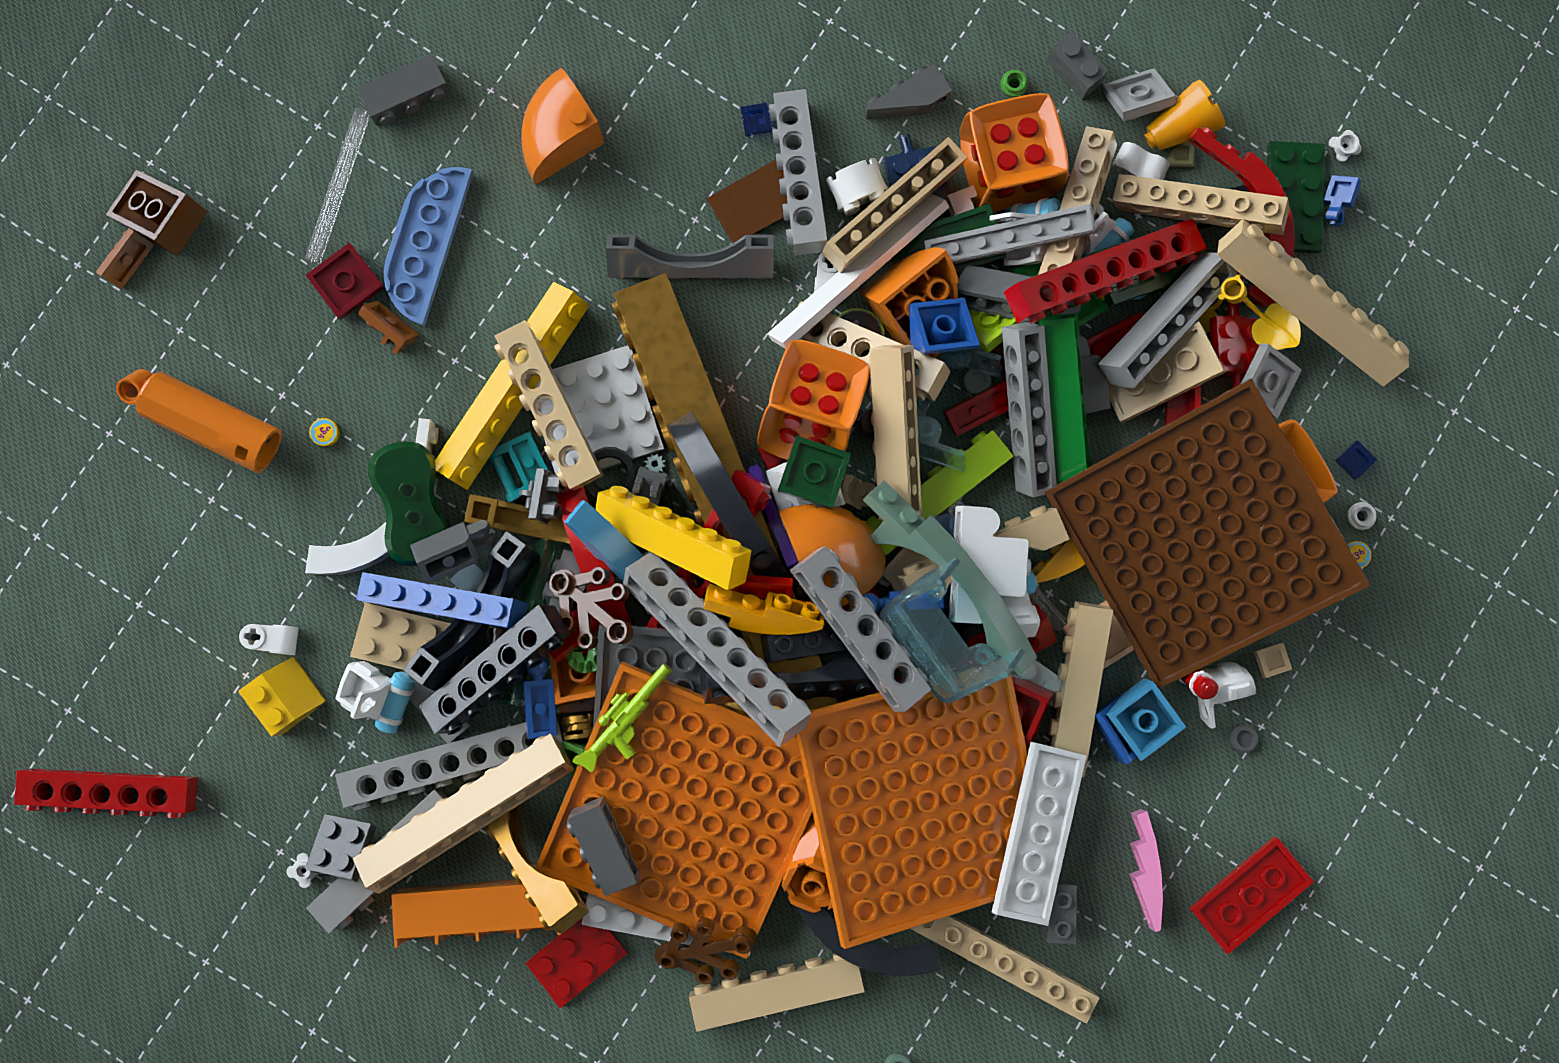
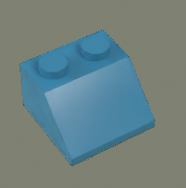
M1144 678L1123 693L1106 714L1140 761L1144 760L1186 728L1155 683Z

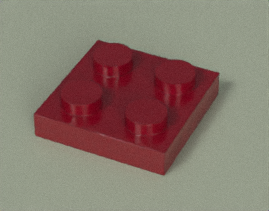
M350 242L305 275L339 320L345 318L385 288Z

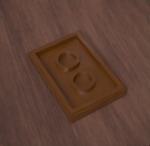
M776 160L707 198V202L732 244L745 235H756L784 219L782 204H787L786 195L781 196L779 179H783L784 175L783 170H777ZM800 195L795 197L797 200H802Z

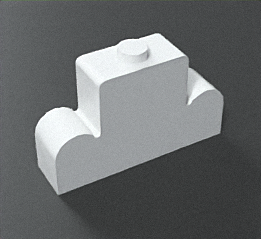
M956 506L954 540L967 552L1000 596L1023 597L1026 593V577L1031 572V561L1028 559V540L994 537L993 533L998 530L1000 519L997 512L991 508ZM951 576L949 621L981 624V618L973 602L960 584Z

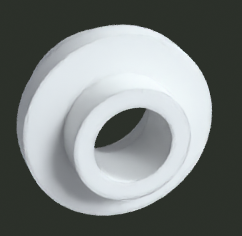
M1359 502L1349 508L1347 518L1352 527L1358 530H1365L1374 525L1376 511L1370 504ZM1359 511L1365 516L1363 521L1357 518Z

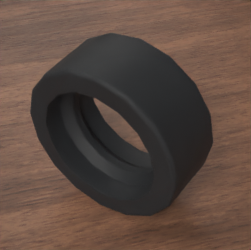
M603 447L595 450L593 453L598 462L604 458H615L624 465L626 479L621 486L627 488L628 492H630L636 479V467L633 459L625 451L617 447ZM595 481L585 485L587 490L596 498L598 497V492L605 490L599 487Z

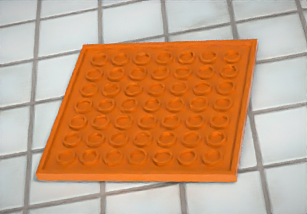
M1003 659L927 679L926 683L931 690L905 712H894L880 692L811 710V716L806 728L797 734L841 947L844 949L995 900L1028 756L1010 666Z
M623 661L621 662L584 751L590 749L614 721L610 718V722L606 726H602L598 721L613 706L611 703L612 699L618 693L622 695L627 692L629 694L627 700L630 702L654 674ZM665 679L648 698L649 705L632 724L635 733L629 744L636 752L633 756L626 760L615 745L609 744L598 756L593 772H589L585 767L578 764L536 868L546 876L564 881L570 886L671 928L676 923H684L690 929L689 935L693 937L696 933L695 928L698 920L703 917L709 918L714 922L715 927L712 935L706 938L705 942L707 943L733 938L735 930L741 926L750 927L758 935L812 813L797 735L779 747L747 713L728 705L704 704L703 695ZM603 796L641 872L636 884L606 897L602 889H598L595 886L592 878L593 871L589 862L585 863L579 850L581 846L577 838L571 836L567 827L568 817L572 809ZM735 950L729 951L745 959H747L750 951L746 954L738 953Z

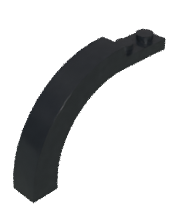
M693 411L670 423L668 428L729 536L732 540L740 542L741 546L752 550L749 567L754 575L790 578L733 483Z
M797 907L815 936L833 953L854 966L890 976H916L941 970L931 941L908 947H885L866 942L844 949L840 944L836 922L824 907H821V910L815 913Z

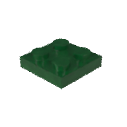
M796 435L778 487V492L833 510L851 453Z

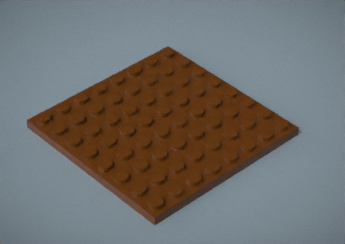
M1252 378L1045 491L1053 508H1057L1066 531L1110 608L1113 609L1114 615L1151 680L1158 689L1370 586L1368 579Z

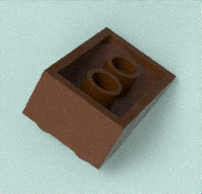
M136 170L106 215L178 257L208 211L187 194Z

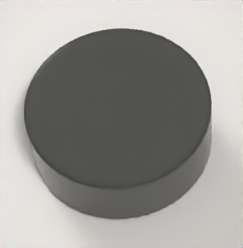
M1240 724L1230 730L1228 742L1235 751L1248 753L1257 747L1259 737L1253 727Z

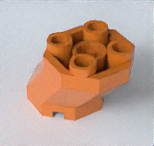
M812 811L786 869L782 887L784 891L787 889L789 893L788 899L792 905L815 913L819 912L821 907L828 906V909H831L833 906Z

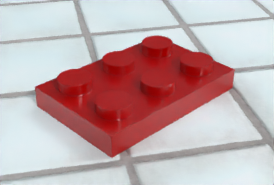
M581 918L526 961L527 967L559 1008L563 1007L628 953L611 930L582 925L583 918Z

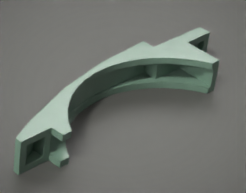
M885 480L882 481L863 500L884 520L871 535L874 543L891 544L911 549L926 556L948 572L964 589L979 613L986 634L987 655L992 660L1000 656L1021 676L1035 661L1037 656L999 593L967 552L932 515L925 520Z

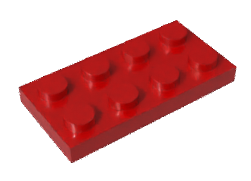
M1274 836L1188 909L1228 955L1314 883V881L1278 837Z

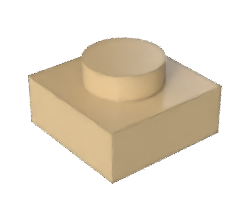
M1283 643L1253 651L1262 678H1268L1292 670Z

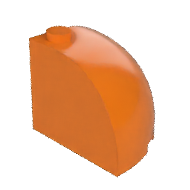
M562 68L552 73L539 86L527 106L523 119L521 134L522 152L526 167L535 185L605 143L597 119L570 77Z
M935 247L919 251L897 262L870 282L859 293L875 316L880 319L881 324L892 338L900 344L911 345L910 304L957 299V283L959 282L955 267L947 251ZM932 353L926 355H929L933 358H937L940 353Z
M807 504L779 511L798 563L816 549L826 546L838 555L840 566L846 573L854 577L858 584L857 589L862 595L870 591L879 581L885 568V554L881 544H875L871 538L874 531L867 522L855 517L851 511L836 506L832 510L825 507H816L815 504ZM824 573L823 582L830 588L832 579L829 574ZM842 597L841 606L849 604V601Z

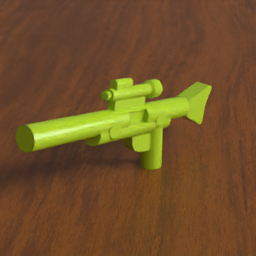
M663 663L630 702L627 700L629 696L627 692L622 695L618 693L611 701L613 706L598 720L602 726H606L610 722V718L614 721L590 749L574 757L573 763L585 767L589 772H593L598 756L609 744L615 745L626 760L633 756L636 752L629 744L635 733L632 724L649 705L648 698L672 672V669Z

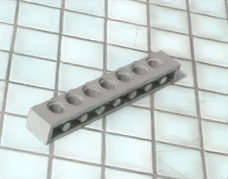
M650 552L626 567L623 584L628 586L634 597L779 747L806 728L811 716L806 703L801 699H797L788 689L786 683L782 679L777 678L768 669L766 663L761 658H757L748 649L745 641L737 637L722 618L717 617L711 611L703 609L705 600L697 597L689 588L687 582L679 578L664 559H660L656 554Z
M558 713L555 714L557 736L554 737L562 743L564 741V729L560 714ZM526 722L335 774L343 808L353 806L354 811L370 806V800L380 798L381 803L398 799L397 793L406 790L408 795L424 792V786L435 783L436 788L453 783L452 778L461 775L463 780L480 776L479 770L498 767L508 761L510 756L504 754L501 749L503 741L510 740L514 744L513 754L531 746L527 738ZM478 747L483 748L487 753V759L484 763L478 762L474 757V752ZM450 755H455L459 759L460 764L457 770H451L447 765V759ZM424 762L428 763L432 768V774L429 778L423 777L420 773V766ZM396 770L401 771L404 775L402 785H397L393 781V773ZM368 778L374 779L377 784L374 793L366 789L365 783Z

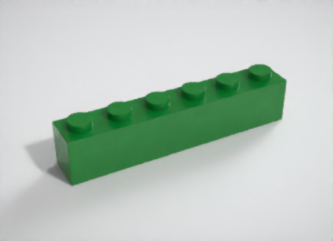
M1077 313L1048 315L1039 321V325H1044L1056 484L1091 466Z

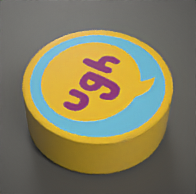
M321 418L313 422L309 434L312 441L317 445L329 447L337 442L340 431L336 423L329 419Z
M1361 541L1347 543L1360 567L1364 568L1371 560L1370 548Z

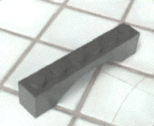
M608 234L606 259L608 278L651 279L664 273L667 274L668 278L676 280L683 278H699L703 280L710 278H727L730 280L738 278H754L757 280L773 278L774 235H745L735 243L722 249L696 254L676 253L661 249L644 241L636 234Z

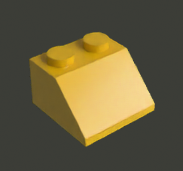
M291 657L260 674L238 691L271 737L283 735L327 702L295 657Z

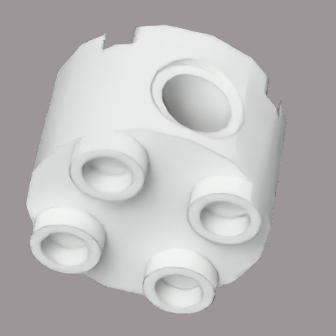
M870 158L869 165L866 160L839 170L835 173L837 177L835 180L831 176L826 179V184L836 200L838 212H844L845 216L853 215L861 210V205L868 202L872 204L889 189L881 176L876 158Z

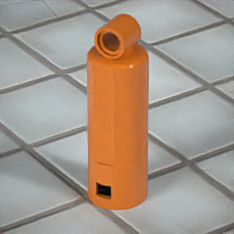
M138 369L119 380L116 385V392L119 398L127 404H136V411L139 416L255 473L263 472L278 451L282 438L281 429L164 372L152 374L147 370Z

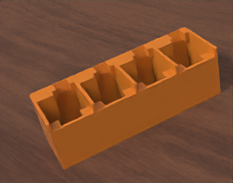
M516 879L405 887L391 895L394 948H398L404 942L414 938L435 939V945H438L445 938L452 937L453 935L476 936V941H480L486 934H491L492 932L516 933L517 938H520L526 931L547 929L538 918V915L541 913L537 906H532L525 897L524 893L527 889L524 884L518 883Z

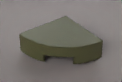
M1187 141L1176 146L1167 158V161L1170 163L1168 169H1193L1195 145Z

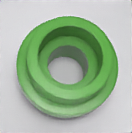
M1010 70L1001 79V90L1009 97H1019L1027 89V77L1019 70ZM1009 82H1017L1018 87H1010Z

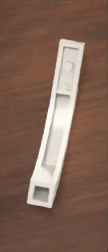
M419 418L416 443L425 446L432 454L433 444H436L438 441L439 430L436 428V423L432 420ZM436 477L434 482V496L436 495L439 479H437ZM386 522L368 536L348 544L338 546L309 545L305 573L313 575H341L360 571L385 560L390 556L384 540Z

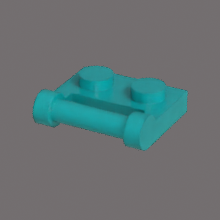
M530 432L496 447L488 458L489 462H493L507 492L505 497L509 503L522 499L519 497V491L528 490L529 481H535L537 468L548 470ZM507 453H509L524 484L521 488L517 489L502 458Z

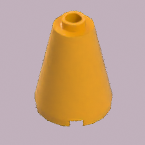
M1201 80L1193 82L1176 98V105L1166 108L1146 127L1148 133L1144 137L1151 149L1156 147L1161 151L1187 142V138L1197 128L1203 130L1206 127L1213 132L1224 128L1226 123L1218 104H1214L1209 97L1212 94Z

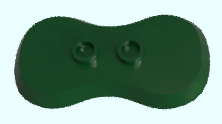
M408 441L389 444L376 451L369 462L368 476L372 487L381 498L385 507L386 527L384 540L388 553L396 562L402 565L418 566L410 545L450 528V525L438 508L434 496L435 461L425 446Z

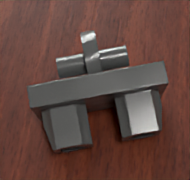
M537 468L535 481H529L528 490L519 491V497L526 499L525 509H529L528 518L539 521L538 523L548 524L549 520L560 519L562 505L552 502L553 494H563L566 491V487L562 485L557 475L546 469Z

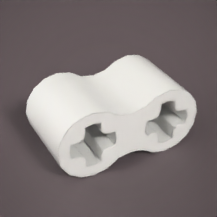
M1124 142L1111 170L1118 176L1119 174L1163 180L1170 163L1165 158L1149 153L1134 143Z

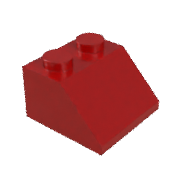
M1012 677L1027 750L1030 743L1034 742L1055 692L1030 680Z

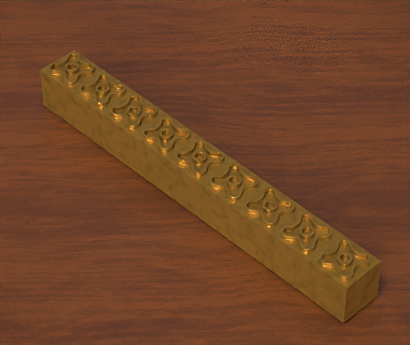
M664 273L613 293L616 302L611 304L629 349H635L637 352L632 354L633 360L649 400H656L657 405L652 406L670 452L675 450L678 457L673 458L674 464L690 503L696 501L698 509L693 512L699 526L703 527L713 507L680 451L668 425L693 411L729 476L732 477L735 470H744L667 274ZM759 509L755 520L779 558L761 513L762 511ZM723 526V534L729 538L730 536ZM748 567L747 575H754L750 567ZM741 630L748 649L757 658H761L764 661L760 638L763 634ZM819 656L766 664L770 671L777 673H797L822 667ZM841 697L801 699L812 710L843 702Z

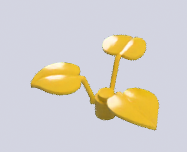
M1242 274L1226 279L1221 286L1222 294L1218 296L1216 303L1211 304L1197 319L1207 334L1210 332L1209 318L1218 316L1214 310L1221 305L1223 300L1226 299L1233 304L1243 301L1260 317L1252 327L1253 338L1259 346L1261 343L1270 344L1276 350L1295 348L1299 345L1301 339V328L1298 319L1278 303H1274L1266 309L1264 314L1246 297L1247 288L1241 280L1244 278Z

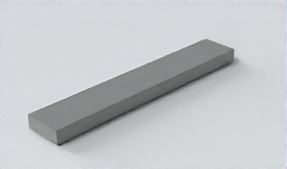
M1090 203L924 241L925 249L935 247L945 249L954 265L1095 234L1096 228Z

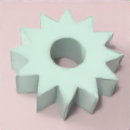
M651 453V457H647L648 461H644L647 464L645 468L658 473L659 471L663 472L662 468L666 467L664 465L666 461L662 460L663 456L658 457V454L654 456ZM654 461L658 462L657 467L652 466Z

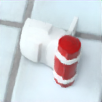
M1235 662L1218 663L1216 667L1210 669L1200 668L1178 679L1186 684L1191 692L1197 696L1200 718L1211 729L1216 728L1214 704L1256 694L1252 676L1244 667Z

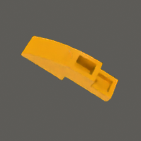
M1069 538V540L1052 547L1049 550L1052 554L1046 562L1040 560L1032 571L1037 579V583H1042L1064 576L1085 565V562L1072 539Z
M709 584L706 591L703 609L728 616V627L759 634L792 635L822 630L824 626V616L814 603L795 600L785 594L768 592L766 600H762L751 594L745 595L713 584Z

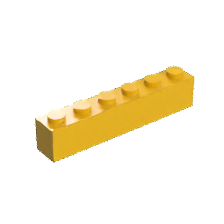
M612 486L611 489L598 492L596 511L630 542L726 590L746 582L752 550L741 546L740 542L726 539L718 535L713 529L703 528L695 524L690 518L680 517L672 513V510L669 508L659 507L651 503L646 497L636 496L628 492V489L625 487Z

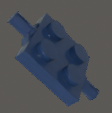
M910 134L899 136L903 152L898 155L885 157L883 160L889 186L891 187L937 146L913 149ZM947 182L943 183L932 194L946 200L947 196L950 195Z

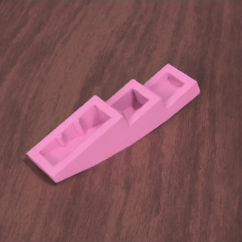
M1139 809L1131 812V816L1140 840L1130 843L1139 870L1129 875L1150 929L1157 932L1161 930L1163 907L1161 865L1156 838L1148 812Z

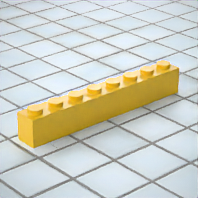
M555 282L552 283L527 321L531 325L550 365L590 306L575 292ZM527 350L518 352L516 356L517 363L521 364L527 361L529 356ZM506 359L501 360L435 460L436 471L466 490L469 489L523 407L519 398L523 393L518 384L514 386L507 374V370L510 367ZM534 375L529 379L530 389H535L541 380L540 375Z

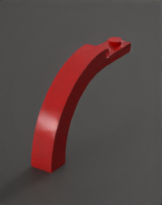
M1206 127L1203 130L1201 128L1193 130L1187 138L1188 141L1238 177L1249 192L1286 197L1273 172L1253 152L1245 153L1240 158V152L1229 144L1222 145L1216 140L1218 136ZM1289 209L1283 235L1265 232L1263 234L1269 240L1278 242L1285 252L1293 258L1295 242L1294 223L1291 209ZM1252 282L1246 287L1247 297L1263 309H1267L1276 302Z
M566 486V491L563 494L556 493L559 504L562 505L563 523L580 573L591 572L596 567L607 569L610 573V580L606 585L600 586L590 583L585 585L588 592L610 588L613 584L617 583L612 570L604 561L597 559L564 522L582 500L590 504L585 487L583 486L574 491ZM602 572L598 575L599 581L602 579ZM620 589L617 592L618 597L621 595ZM608 600L597 603L616 620L626 621L631 626H635L625 601Z

